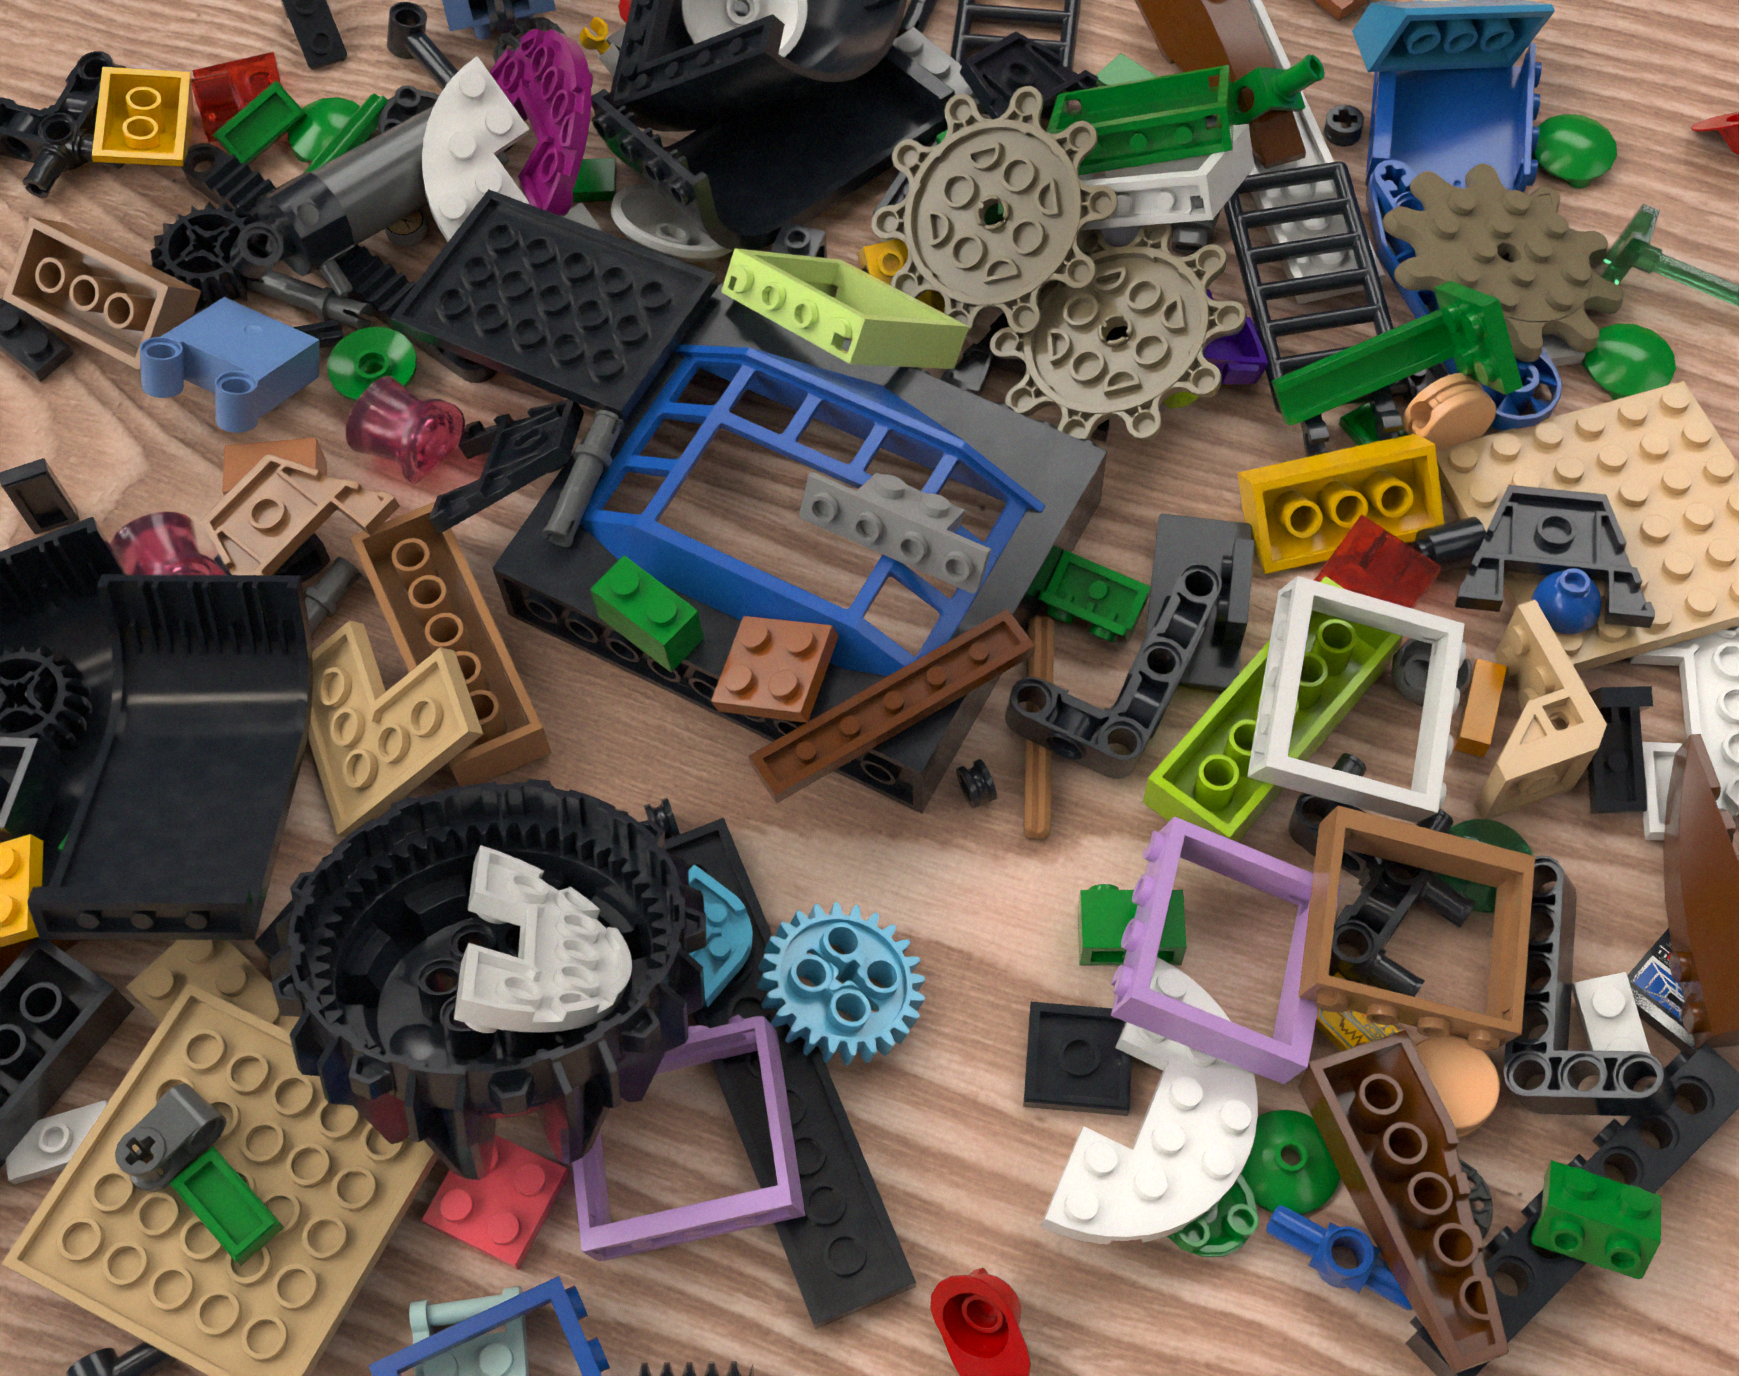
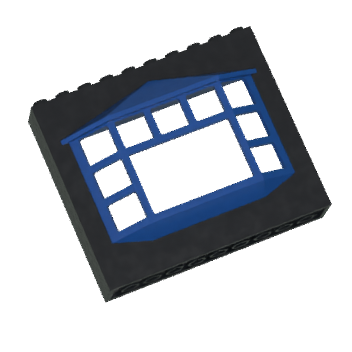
M718 282L719 286L625 420L624 427L620 431L610 453L612 463L608 471L602 473L590 502L573 537L572 545L570 547L555 545L549 541L550 537L545 538L542 532L551 518L560 494L576 462L573 454L492 568L508 615L774 742L804 725L805 722L719 712L711 702L743 616L832 625L839 635L808 722L1005 609L1010 611L1026 633L1030 618L1037 614L1043 603L1038 600L1041 590L1046 592L1064 550L1073 551L1101 502L1107 451L1099 448L1088 439H1078L1061 432L1046 421H1036L1019 414L1004 403H994L977 396L962 385H952L935 378L922 368L849 364L723 294L721 290L724 283ZM845 338L842 349L847 352L851 345V341L848 338ZM699 368L731 382L715 405L676 403ZM746 389L797 411L782 434H777L731 413ZM813 418L865 440L850 464H845L798 443V440ZM664 419L702 424L680 458L667 459L639 456ZM720 429L730 431L857 489L872 477V475L866 473V470L879 449L883 448L933 470L932 475L922 489L924 493L939 495L947 480L951 478L1006 503L984 542L962 525L955 532V534L991 549L981 586L976 593L972 594L957 587L952 597L948 598L905 564L882 554L848 609L835 605L658 523V520ZM587 432V434L585 435V437L582 439V441L580 442V444H584V441H585V439H586V437H587V435H588V432ZM628 472L666 477L643 513L630 514L602 510ZM623 555L699 612L704 639L672 672L660 665L598 616L590 589ZM889 577L896 579L939 612L936 624L916 657L864 619V616ZM1002 674L839 767L834 772L922 814Z

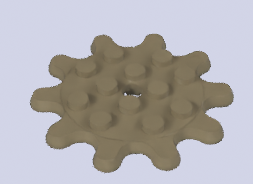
M1024 86L1014 92L1006 112L993 120L985 119L981 116L975 100L968 94L961 93L951 97L946 103L944 110L948 131L941 143L933 147H926L915 140L906 139L899 142L892 153L893 164L908 178L909 192L902 202L896 205L881 207L872 217V230L877 236L882 239H900L905 242L908 248L907 262L892 277L890 285L915 299L929 290L939 292L945 301L944 314L969 326L966 336L972 332L980 313L991 306L999 307L1003 310L1012 330L1020 334L1031 333L1039 326L1041 320L1038 297L1046 284L1059 280L1075 289H1083L1089 286L1096 276V266L1094 261L1079 249L1078 237L1087 224L1093 221L1108 219L1117 210L1118 197L1113 189L1103 185H1086L1079 177L1080 164L1094 150L1097 144L1098 135L1095 127L1089 122L1077 121L1058 134L1045 132L1040 124L1043 97L1032 86ZM1001 203L1004 207V221H999L995 225H986L984 220L986 210L993 204Z
M1478 164L1467 172L1465 176L1466 188L1452 186L1432 171H1423L1412 179L1410 190L1421 202L1424 211L1399 206L1389 211L1382 220V225L1386 232L1395 238L1409 243L1416 252V257L1405 260L1395 269L1394 277L1399 285L1411 291H1434V287L1448 281H1453L1498 298L1501 303L1515 358L1528 363L1538 360L1543 348L1542 335L1545 334L1560 337L1570 347L1579 352L1588 353L1593 351L1597 346L1599 330L1588 318L1585 310L1592 309L1606 314H1615L1621 308L1624 296L1622 289L1618 285L1598 276L1590 266L1591 263L1602 261L1606 256L1608 241L1604 235L1596 231L1584 232L1569 228L1566 219L1557 214L1560 195L1553 188L1542 186L1533 191L1529 196L1519 190L1509 191L1502 185L1496 170L1488 164ZM1506 252L1509 253L1508 260L1510 262L1503 260L1499 255L1504 256Z
M1170 223L1141 225L1135 239L1122 247L1108 245L1100 229L1082 230L1078 237V246L1082 253L1090 257L1095 263L1096 276L1094 281L1083 289L1072 288L1059 280L1049 282L1040 291L1038 297L1041 320L1039 326L1034 331L1020 334L1010 327H1006L997 331L991 338L990 349L996 357L1005 361H1024L1026 364L1024 378L1008 391L1005 404L1015 412L1026 417L1044 407L1059 406L1062 411V419L1058 430L1078 439L1090 440L1098 425L1109 419L1121 418L1125 421L1132 437L1145 442L1154 440L1159 435L1162 427L1159 409L1161 404L1171 395L1178 392H1189L1202 398H1210L1219 391L1222 380L1221 373L1214 364L1204 358L1203 353L1206 347L1215 339L1235 335L1244 328L1247 315L1241 303L1231 300L1214 301L1206 294L1211 283L1226 268L1227 255L1224 249L1218 245L1211 244L1200 248L1194 254L1187 257L1173 256L1168 250L1173 231ZM1128 327L1126 332L1127 338L1121 337L1118 340L1106 341L1108 333L1113 328Z

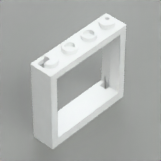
M1249 124L1234 125L1233 151L1105 171V174L1094 175V173L1080 175L1079 177L1084 184L1089 186H1108L1114 190L1118 197L1117 210L1113 216L1102 221H1093L1082 230L1213 220L1254 168ZM1200 195V198H1203L1204 208L1194 209L1193 196Z
M1300 576L1295 577L1278 591L1247 777L1413 823L1437 814L1445 801L1447 791L1446 784L1443 782L1445 763L1453 749V737L1449 732L1451 718L1458 707L1460 691L1456 688L1458 669L1463 664L1466 655V644L1462 642L1465 624ZM1311 610L1432 644L1411 790L1288 757Z

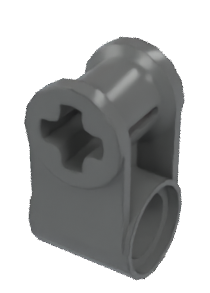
M186 1083L178 1084L166 1092L155 1107L128 1133L123 1135L116 1147V1163L124 1173L130 1176L136 1187L147 1192L163 1190L200 1153L206 1151L217 1141L225 1129L226 1117L190 1085ZM134 1144L139 1147L137 1152L132 1149ZM150 1155L153 1159L145 1164L143 1160ZM160 1167H161V1169L163 1170V1174H162V1175H159L158 1172L156 1171V1170H158Z

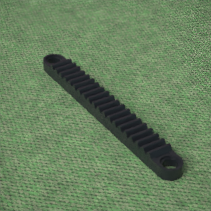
M199 143L189 147L184 166H181L191 186L219 206L227 203L233 210L242 207L248 216H254L255 220L261 223L256 207L257 198L276 188L272 181L269 179L265 181L257 170L253 172L247 163L241 164L234 154L230 156L215 145ZM200 162H214V165L207 171H194V168ZM357 244L349 254L336 260V263L353 287V291L347 297L372 305L374 309L373 316L395 330L390 317L415 286L416 282H409L402 272L396 273L391 264L385 265L378 255L373 257L365 246L361 248ZM320 270L313 272L328 283ZM400 332L411 343L465 381L481 383L488 381L497 373V370L482 364L476 366L468 365L465 363L466 358Z

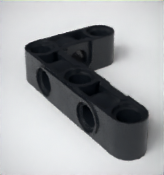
M1199 562L1187 565L1180 572L1170 594L1166 595L1153 627L1150 628L1127 674L1121 692L1114 706H1111V709L1106 707L1104 710L1068 694L1069 690L1066 691L1043 679L1025 677L1016 682L1012 687L1005 720L1010 730L1063 758L1072 760L1106 777L1121 779L1129 776L1136 768L1149 739L1153 738L1208 624L1207 619L1222 585L1220 575L1216 569L1208 564ZM1187 589H1196L1204 596H1194ZM1149 665L1161 666L1168 674H1157L1149 668ZM1031 702L1037 705L1040 711L1027 712L1019 704ZM1114 743L1121 744L1128 749L1130 754H1116L1108 745Z

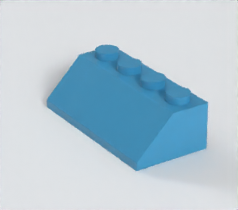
M1527 0L1380 1L1370 3L1352 32L1368 72L1512 67L1555 10L1552 4Z

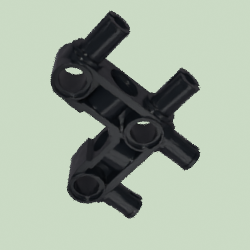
M94 51L82 56L65 80L67 85L55 105H50L49 108L38 110L17 105L15 100L0 97V155L35 163L27 177L23 179V185H26V190L32 195L39 198H47L50 193L49 191L62 172L78 168L89 161L93 162L92 150L102 67L126 68L125 66L115 64L109 54L102 51ZM98 162L118 169L122 168L125 164Z
M1343 753L1332 769L1363 777L1366 766L1357 757ZM1302 793L1298 797L1289 821V833L1299 846H1302L1315 857L1319 824L1309 822L1304 814L1314 813L1324 819L1337 806L1361 812L1364 811L1358 807ZM1439 809L1437 814L1419 821L1415 826L1448 833L1454 821L1448 813ZM1343 848L1341 868L1358 878V884L1362 888L1360 890L1361 894L1355 903L1345 906L1334 925L1329 974L1334 976L1339 972L1349 981L1364 985L1368 981L1377 988L1415 997L1425 980L1385 956L1387 950L1384 947L1413 905L1418 907L1421 903L1458 928H1461L1477 902L1437 878L1439 875L1437 872ZM1400 867L1407 870L1412 879L1404 880L1398 878L1391 868ZM1350 944L1359 951L1361 957L1349 958L1339 951L1337 945Z

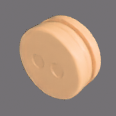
M1455 373L1431 383L1410 402L1403 416V427L1408 435L1416 433L1415 435L1422 436L1433 442L1437 453L1465 441L1481 437L1495 418L1496 405L1489 394L1483 390L1482 385L1475 381L1471 374L1464 376L1463 373Z
M1454 1035L1443 1038L1428 1037L1418 1042L1414 1047L1455 1125L1458 1139L1465 1138L1477 1131L1496 1107L1500 1093L1497 1070L1490 1057L1483 1050L1469 1046L1468 1040Z

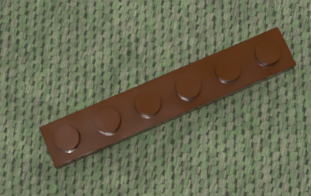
M1005 609L749 755L750 765L777 804L1032 657L1035 653V645L1010 611Z

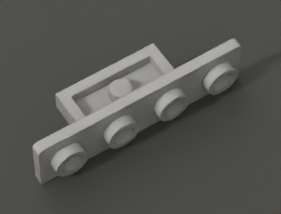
M815 472L808 475L799 512L801 519L969 593L974 594L980 588L991 553L990 548L955 534L961 526L965 512L964 509L950 504L941 495L927 494L908 486L899 477L876 472L856 491Z

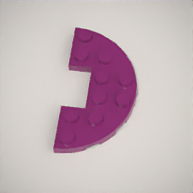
M535 29L521 36L520 47L515 52L507 49L489 73L525 122L529 119L538 140L518 176L529 204L563 217L568 214L572 206V190L585 152L591 116L593 75L589 72L588 63L582 49L574 39L552 29L547 32Z

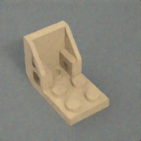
M1536 600L1517 605L1495 651L1496 662L1507 666L1505 677H1510L1518 692V701L1522 714L1506 741L1475 803V807L1483 822L1573 790L1598 750L1607 726Z

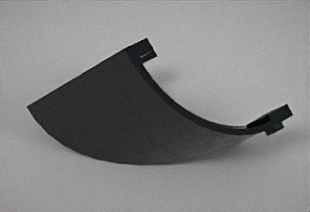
M632 0L610 90L612 105L615 109L626 106L628 114L634 113L639 128L647 129L650 127L652 130L661 132H686L731 122L855 79L870 71L889 51L901 26L907 0H807V18L804 30L795 47L785 57L779 54L785 24L774 14L694 44L683 22L681 0ZM737 1L734 4V12L738 16L744 17L748 13V7L744 2Z

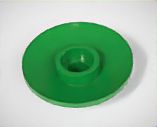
M385 327L363 328L347 335L334 347L327 363L328 377L334 389L346 399L358 403L382 402L398 395L410 384L417 369V356L412 343L400 332Z
M1274 1110L1257 1117L1252 1148L1240 1173L1254 1193L1255 1203L1271 1213L1279 1205L1285 1206L1300 1215L1308 1214L1320 1208L1330 1199L1337 1188L1340 1174L1314 1119L1307 1114L1294 1110ZM1285 1149L1294 1150L1298 1154L1300 1162L1297 1165L1286 1164L1281 1158V1151Z

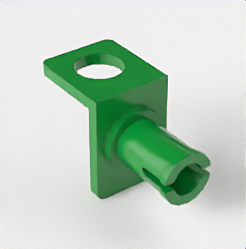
M1308 54L1288 69L1258 66L1233 82L1234 125L1249 124L1269 110L1300 112L1305 109L1301 91L1322 80L1325 75L1324 67L1315 55L1312 54L1310 56ZM1249 87L1254 93V104L1248 112L1244 113L1238 107V95L1244 88Z

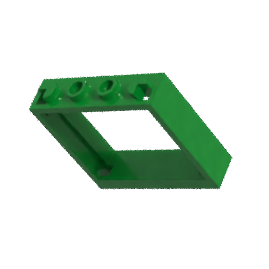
M1229 65L1058 94L1047 133L1058 134L1077 121H1086L1095 127L1098 135L1097 144L1094 150L1080 164L1079 176L1233 151L1235 105ZM1220 75L1219 86L1210 87L1209 77ZM1080 99L1081 110L1071 111L1068 114L1067 101ZM1217 114L1216 126L1207 127L1206 116Z

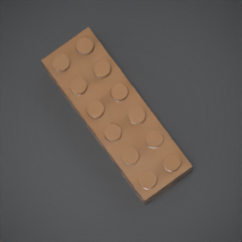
M433 502L384 522L371 536L365 531H361L350 536L408 671L411 672L440 647L454 650L483 732L481 737L448 762L460 787L484 783L552 752L542 724L452 529L450 528L438 534L428 520L435 504Z

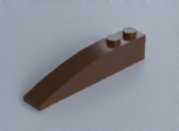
M1135 0L1162 56L1170 65L1175 63L1183 72L1229 65L1231 83H1233L1258 66L1277 68L1247 0ZM1220 75L1209 77L1210 87L1219 86ZM1249 87L1244 88L1238 95V107L1244 113L1248 112L1254 104V93ZM1269 110L1249 123L1253 156L1265 169L1305 158L1306 150L1293 111Z
M1691 734L1674 755L1666 802L1663 845L1665 904L1672 948L1669 959L1670 971L1674 981L1681 985L1684 998L1682 1021L1687 1033L1693 1034L1696 1049H1700L1705 1043L1711 1048L1739 1046V855H1736L1732 845L1733 835L1737 827L1731 812L1724 808L1719 809L1716 803L1720 796L1721 786L1701 734Z
M1403 1030L1309 1062L1298 1088L1368 1231L1423 1326L1454 1374L1507 1355L1509 1349L1493 1282L1487 1276L1482 1255L1484 1245L1479 1225L1475 1226L1469 1201L1471 1191L1467 1174L1462 1172L1457 1151L1459 1141L1455 1125L1407 1031Z

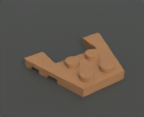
M267 453L201 521L232 575H273L336 510H339L371 536L400 505L390 493L381 490L377 493L362 488L359 483L345 478L340 481L322 475L317 469Z

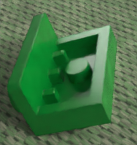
M1064 550L1046 592L1041 590L1038 600L1048 605L1045 614L1070 625L1074 617H1077L1091 624L1089 633L1115 643L1118 636L1130 641L1153 588Z
M1551 1160L1544 1175L1542 1211L1532 1232V1243L1536 1246L1635 1279H1642L1661 1243L1662 1196L1645 1191L1637 1186L1626 1185L1590 1173L1584 1169Z

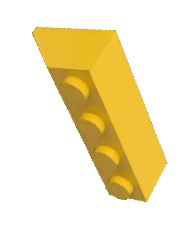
M1414 433L1237 472L1245 522L1252 526L1251 540H1255L1254 548L1262 572L1268 574L1415 541L1419 530L1445 524L1435 444Z

